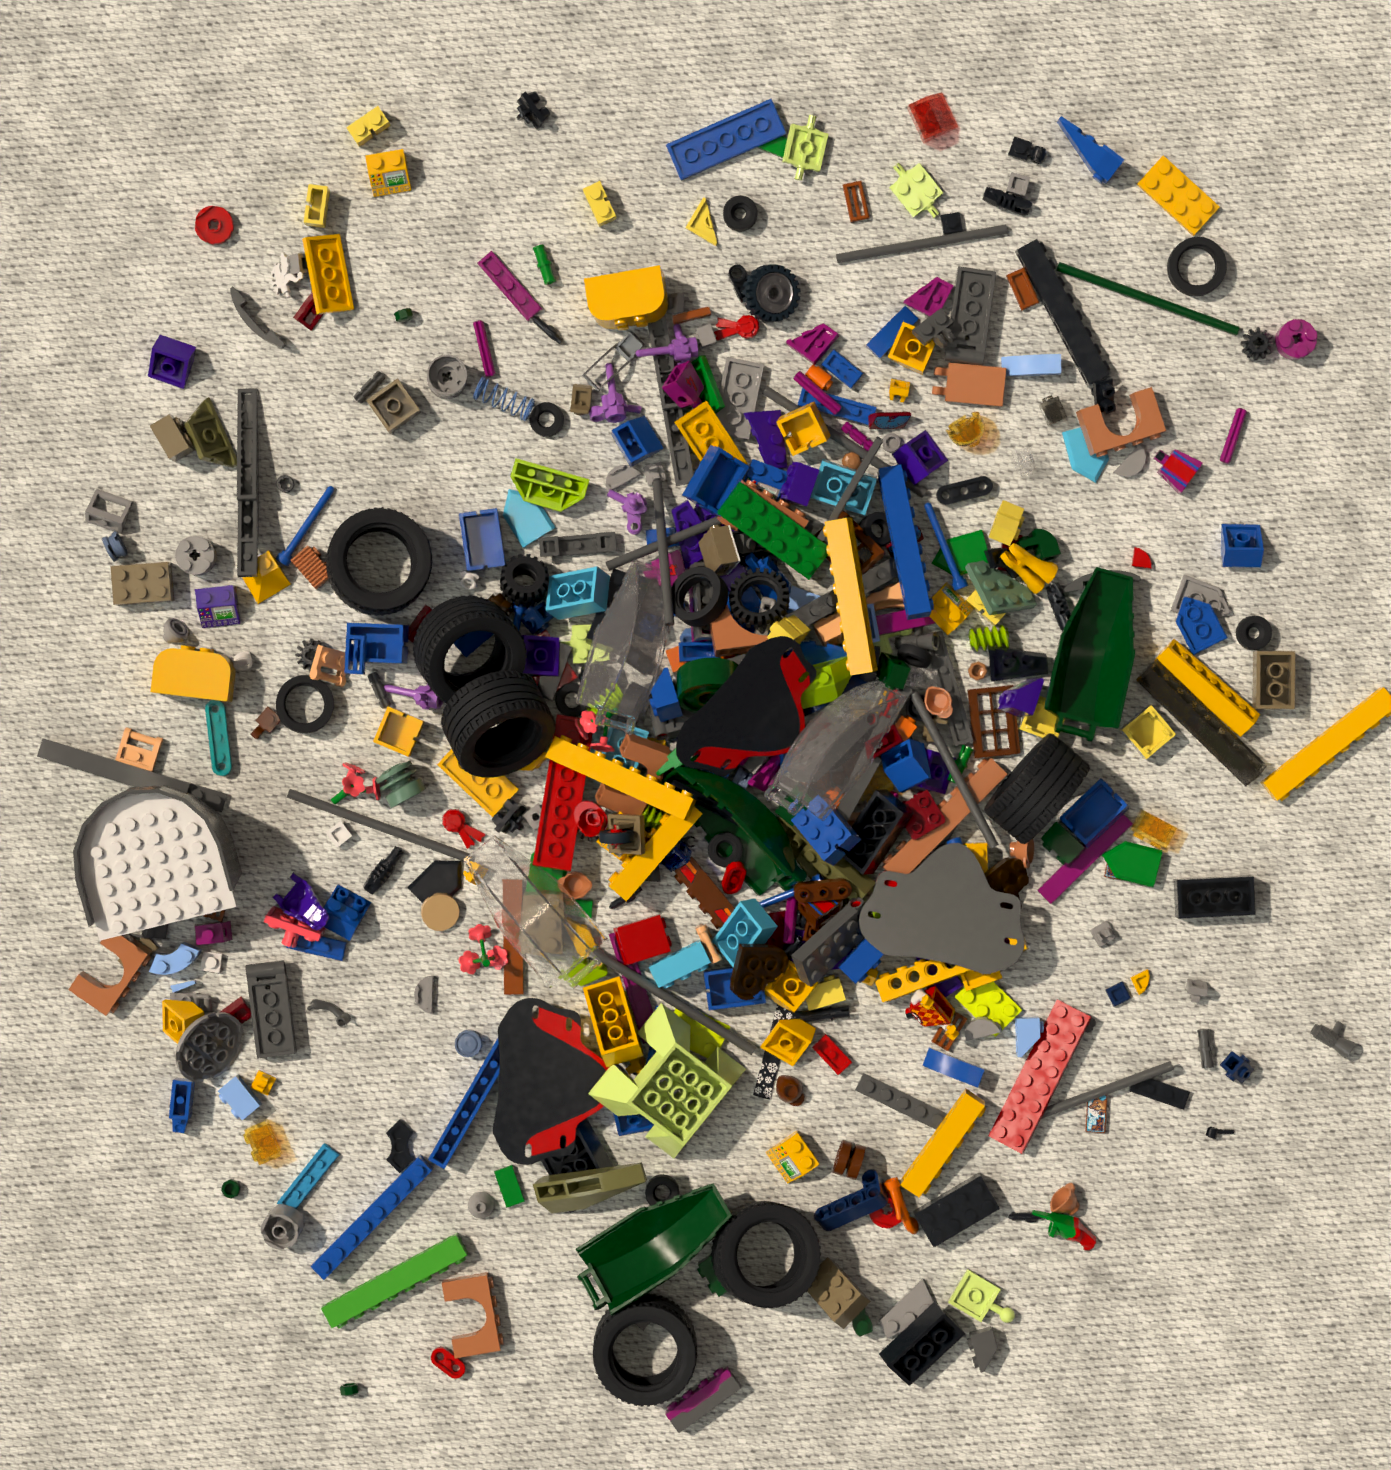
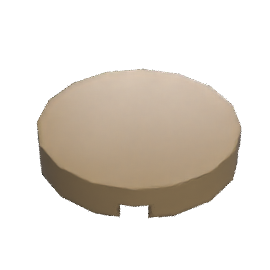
M446 893L433 894V896L425 899L421 906L423 922L434 931L450 929L459 918L460 910L457 902Z

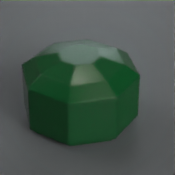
M411 308L394 312L395 319L399 323L407 322L414 317Z
M229 1179L223 1183L221 1191L224 1197L232 1199L239 1195L241 1186L237 1180Z
M346 1383L341 1385V1395L345 1397L357 1395L359 1393L358 1384Z

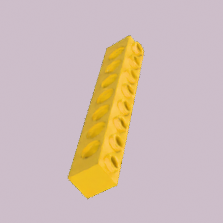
M1008 938L1011 945L1017 944L1016 939ZM1024 940L1023 951H1026L1029 948L1027 946L1026 940ZM921 959L914 962L915 966L908 968L906 965L896 969L897 973L890 975L887 972L879 975V979L875 980L882 1002L887 1003L916 992L918 989L927 988L972 970L958 965L949 969L945 962ZM934 964L937 966L938 971L932 976L929 974L928 969ZM914 971H917L920 975L917 982H913L910 978ZM896 978L902 981V985L898 989L893 987V981Z

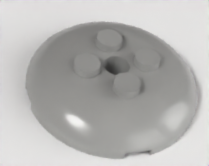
M212 1012L191 1023L183 1032L176 1048L175 1060L179 1072L186 1079L193 1082H203L204 1079L210 1077L214 1079L224 1073L234 1063L243 1045L241 1037L244 1032L239 1020L229 1013Z

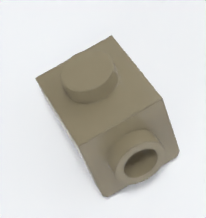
M573 384L570 412H574L576 415L589 414L592 386Z
M937 715L932 716L935 725L936 723L948 724V720H944V718H940ZM923 726L922 737H926L925 741L934 742L926 726Z

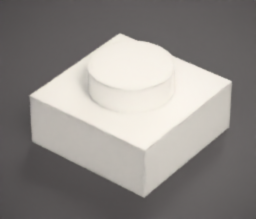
M342 821L325 832L337 848L353 836Z
M203 951L200 970L220 973L223 954Z

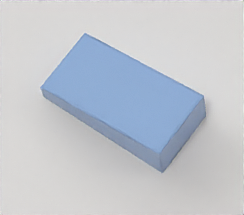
M193 980L171 985L170 987L174 993L197 982Z

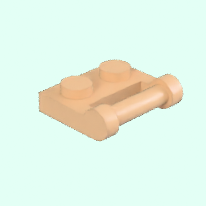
M318 645L310 671V678L332 682L336 686L343 687L346 684V673H344L345 652ZM324 666L337 670L336 676L321 672V667Z
M126 727L115 760L153 771L163 738L150 737L134 732L131 728ZM131 738L153 745V750L128 744V740Z
M706 924L695 927L711 963L722 960L718 948L715 944L713 945L710 939L712 935Z

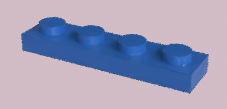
M802 387L798 406L802 407L814 401L819 412L869 426L868 416L875 413L877 408L826 393L841 406V410L835 415Z

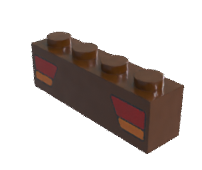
M691 856L674 870L676 873L674 878L680 885L684 883L687 886L686 892L692 899L696 898L700 902L698 907L704 914H710L712 917L710 921L715 928H721L735 908Z

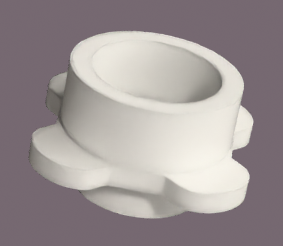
M461 572L462 580L460 584L463 588L471 590L479 586L477 582L479 575L477 573Z

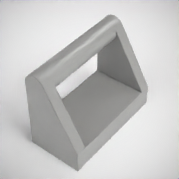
M96 489L85 511V522L122 534L133 501ZM98 497L125 506L121 517L95 508Z

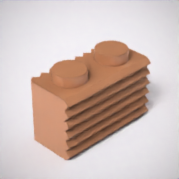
M306 546L290 561L311 585L318 590L329 580L326 562L319 558L321 553L314 546L312 548Z

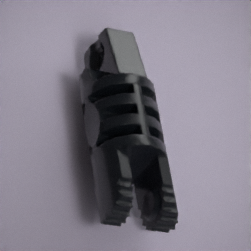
M986 187L982 200L996 207L999 206L1002 209L1005 208L1007 211L1010 210V212L1023 216H1028L1029 209H1031L1033 204L1025 198L990 187Z
M1054 583L1047 586L1046 590L1055 619L1060 630L1063 631L1071 616V611L1060 584Z

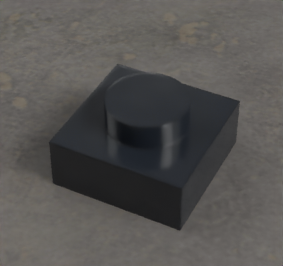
M960 212L940 215L943 235L963 231Z

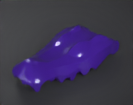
M293 872L290 878L296 884L284 898L276 893L273 899L288 916L306 923L313 930H321L327 924L329 914L321 906L311 885Z

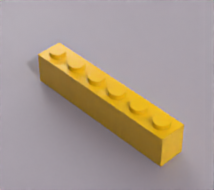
M1173 639L1154 660L1160 668L1169 673L1175 681L1186 688L1203 706L1212 711L1218 719L1222 720L1240 737L1256 723L1261 715L1177 640Z
M694 806L687 821L665 813L659 820L661 824L656 829L653 827L646 835L648 839L645 841V854H634L631 858L627 857L621 864L622 869L618 873L615 871L608 880L610 882L608 886L627 901L702 813Z
M965 1088L901 1178L900 1185L919 1198L922 1194H926L931 1187L930 1182L933 1178L937 1179L942 1172L940 1168L944 1163H949L955 1147L958 1149L964 1141L963 1136L966 1132H971L975 1125L973 1123L977 1117L980 1118L984 1114L986 1108H984L985 1101Z

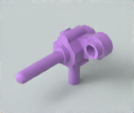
M676 324L673 326L676 339H672L671 344L665 347L639 349L636 351V356L646 357L669 354L670 356L673 355V359L676 361L680 360V363H677L679 365L690 361L691 357H698L696 337L686 338L682 333L681 326Z
M612 363L605 365L607 380L614 374ZM613 377L608 382L609 393L601 396L602 406L591 407L589 415L590 420L593 422L606 419L608 422L617 423L627 418L626 412L640 413L641 406L627 404L623 395L616 392L615 377Z
M610 489L607 496L624 504L622 509L624 513L627 512L628 532L633 535L639 534L642 530L641 514L647 512V507L645 506L647 505L646 499L642 498L643 495L637 492L636 494L634 492L629 493L625 497ZM637 523L638 529L632 530L631 524Z
M389 684L383 687L385 692L413 697L416 704L420 705L422 709H440L443 701L435 695L428 684L426 686L419 685L418 689L416 688L415 690Z

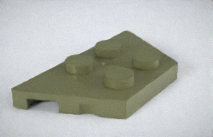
M210 397L201 402L184 426L200 460L234 468L237 466L236 455Z

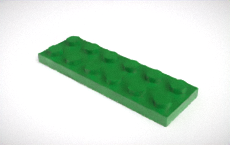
M742 482L737 484L717 511L720 516L808 580L828 555L825 543Z

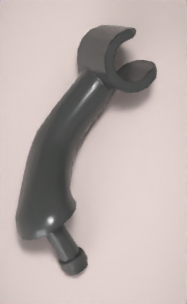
M313 999L311 1005L307 1007L308 1011L313 1008L315 1010L323 1009L330 1011L337 1017L336 1022L340 1027L351 1020V1016L348 1013H342L330 1002Z

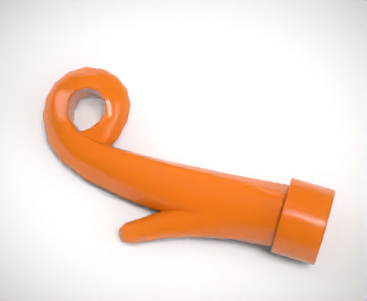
M894 1177L884 1181V1187L889 1192L895 1206L897 1220H901L906 1230L915 1235L918 1233L919 1225L917 1220L910 1217L898 1178Z

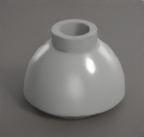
M169 618L165 622L163 639L167 643H178L188 638V629L183 622L176 618Z
M477 1192L468 1201L469 1212L479 1219L490 1216L495 1207L493 1198L486 1192Z

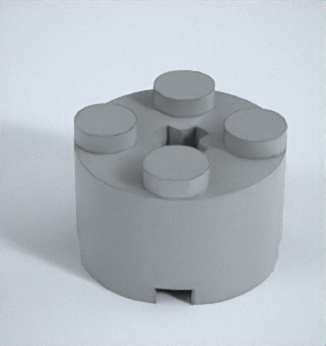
M190 536L180 541L175 553L176 562L180 569L186 573L204 575L216 564L217 551L209 540L199 536ZM196 551L200 554V557H197V561L195 558H192Z
M278 1204L272 1208L261 1225V1234H263L265 1243L278 1250L293 1246L303 1231V1214L294 1207L284 1204Z

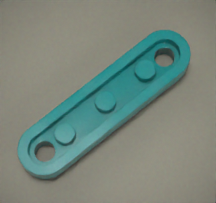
M210 700L205 706L212 770L216 775L225 776L232 769L226 709L222 701ZM215 705L219 707L217 713H214L212 710ZM222 762L226 765L224 770L219 768V764Z

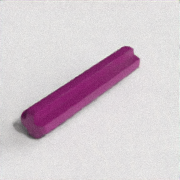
M478 320L473 322L485 376L491 377L495 375V369L484 322Z
M801 371L796 373L793 379L829 411L836 415L841 410V406Z
M1236 409L1220 457V461L1229 464L1231 462L1247 414L1245 409Z
M794 896L786 899L783 943L785 944L794 943L798 903Z

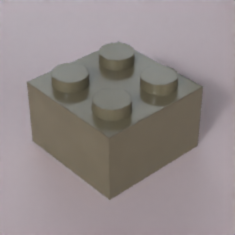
M398 378L366 400L390 434L421 413V410Z
M168 414L150 425L170 460L176 462L195 451L189 435L183 431L185 428L183 422L177 416L174 417Z

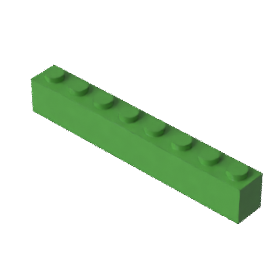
M455 1233L324 1304L321 1310L331 1328L337 1326L339 1329L348 1324L347 1320L352 1317L358 1319L363 1316L365 1310L369 1308L374 1310L382 1305V1301L395 1299L402 1290L408 1292L415 1288V1283L419 1281L424 1283L432 1278V1274L445 1272L452 1263L455 1262L457 1265L465 1261L468 1251L458 1233Z

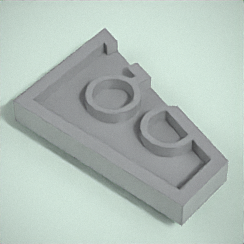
M923 1279L879 1319L887 1338L906 1329L933 1303Z

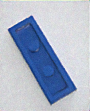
M300 935L295 948L291 946L286 948L343 961L347 942L324 936L319 941L315 940V942H312Z

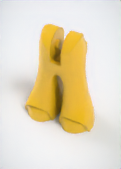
M1015 543L1009 547L1010 552L1005 551L1000 555L1003 562L1022 578L1026 586L1034 594L1039 593L1044 588L1045 582L1049 584L1056 576L1058 566L1055 563L1043 561Z

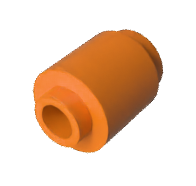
M814 364L805 374L822 390L828 391L834 383L832 381L833 376Z

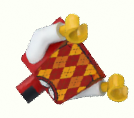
M934 986L924 991L918 989L911 997L910 1007L905 1010L906 1017L908 1019L916 1018L924 1027H942L946 1031V1036L951 1040H954L959 1035L955 1025L951 1023L955 1009L938 988Z

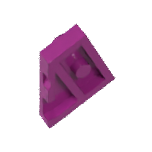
M935 277L909 298L905 299L903 304L930 317L940 308L942 309L954 285Z
M822 323L813 330L801 333V336L793 340L791 338L788 339L786 345L815 365L839 335Z
M777 755L772 756L747 784L774 796L785 774L780 770V757Z

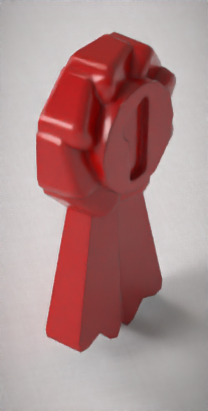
M743 315L737 322L717 318L718 323L716 327L726 329L714 331V334L716 335V341L735 334H739L745 339L753 338L759 332V322L752 315Z
M449 809L443 814L442 824L444 828L449 832H458L467 849L470 845H475L470 836L479 842L482 841L481 838L485 836V833L466 824L465 815L459 809Z

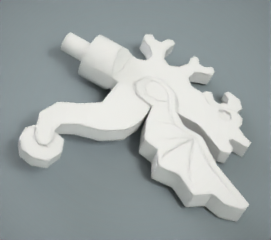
M282 252L281 263H275V267L271 272V276L276 277V281L272 280L271 283L272 286L277 285V288L273 290L276 294H279L281 288L283 295L290 298L289 293L291 290L288 283L290 281L297 283L303 279L304 275L302 272H299L297 274L298 277H296L294 274L289 273L291 264L286 253Z

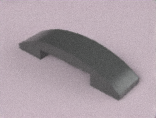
M232 286L230 292L234 306L246 325L268 343L281 348L286 347L273 330L265 334L246 313L243 307L248 302Z
M615 532L542 537L539 538L540 557L617 551Z
M1110 570L1133 577V582L1141 580L1140 576L1130 572ZM1092 573L1070 582L1062 589L1063 592L1083 590V582L1089 581Z

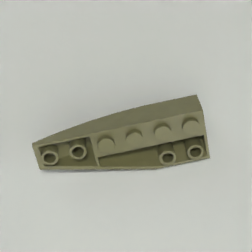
M781 817L778 819L790 841L794 859L810 879L817 874H821L824 880L844 878L850 882L852 892L849 897L843 899L842 909L852 898L859 897L862 899L874 886L875 881L867 874L862 875L843 857L834 866L822 861V858L795 825L792 827ZM845 888L839 889V892L845 891Z
M641 1162L543 1176L533 1184V1188L540 1205L551 1213L586 1209L646 1182L647 1178Z

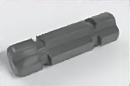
M377 371L373 378H370L362 386L361 391L354 395V399L361 404L366 399L365 397L369 396L379 386L378 383H381L385 376L380 371Z
M373 672L369 674L368 679L370 683L372 682L371 686L376 698L379 699L380 707L382 709L387 708L391 703L389 698L386 697L387 694L382 682L379 681L378 673Z

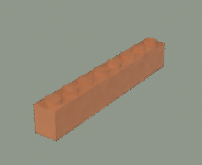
M984 758L977 765L979 769L974 774L970 772L964 778L977 804L1007 775L992 758L988 760ZM957 786L950 792L952 796L947 801L943 799L937 805L946 822L918 840H913L912 838L907 842L903 840L896 847L898 851L894 855L890 853L882 861L884 863L882 868L885 871L903 874L911 873L970 813Z

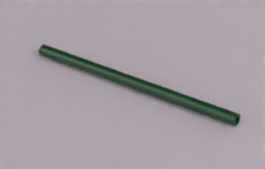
M1058 263L1056 269L1058 272L1235 336L1238 334L1239 326L1065 263Z

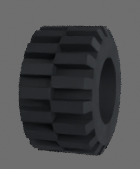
M518 554V558L513 556L510 561L507 560L505 562V567H502L500 590L503 591L502 595L504 598L508 597V602H515V606L522 604V607H527V604H530V606L535 605V601L539 603L542 597H545L548 589L547 566L544 567L542 560L538 561V557L534 556V558H531V554H526V556ZM519 575H527L533 578L535 583L530 586H521L515 582L514 578Z

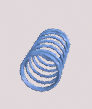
M484 376L481 377L475 389L473 399L477 400L482 390L484 389L482 402L486 403L494 392L492 399L493 408L499 404L500 400L503 397L501 406L502 412L506 411L507 408L510 406L511 402L513 401L511 408V416H514L523 404L520 419L524 422L528 419L530 412L534 406L535 399L532 398L529 401L522 418L523 409L526 403L527 396L524 397L520 406L513 414V407L518 393L515 392L511 401L503 410V405L508 391V387L504 390L501 398L494 405V399L499 385L497 383L490 396L484 402L485 392L487 389L489 379L486 380Z

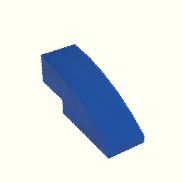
M904 306L865 347L880 360L893 346L902 322L913 326L919 318Z
M712 641L679 642V662L687 663L701 658H721L715 657Z
M932 1048L928 1049L922 1065L977 1088L984 1073V1068Z

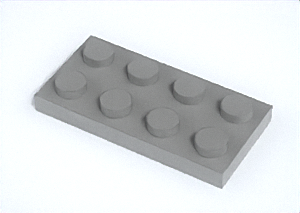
M726 357L720 387V394L725 407L716 413V416L730 437L749 440L751 425L743 413L755 412L764 364Z

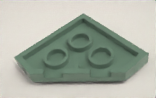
M978 561L968 563L965 566L989 616L1032 609L1037 605L1028 587L996 568L991 569L988 563Z

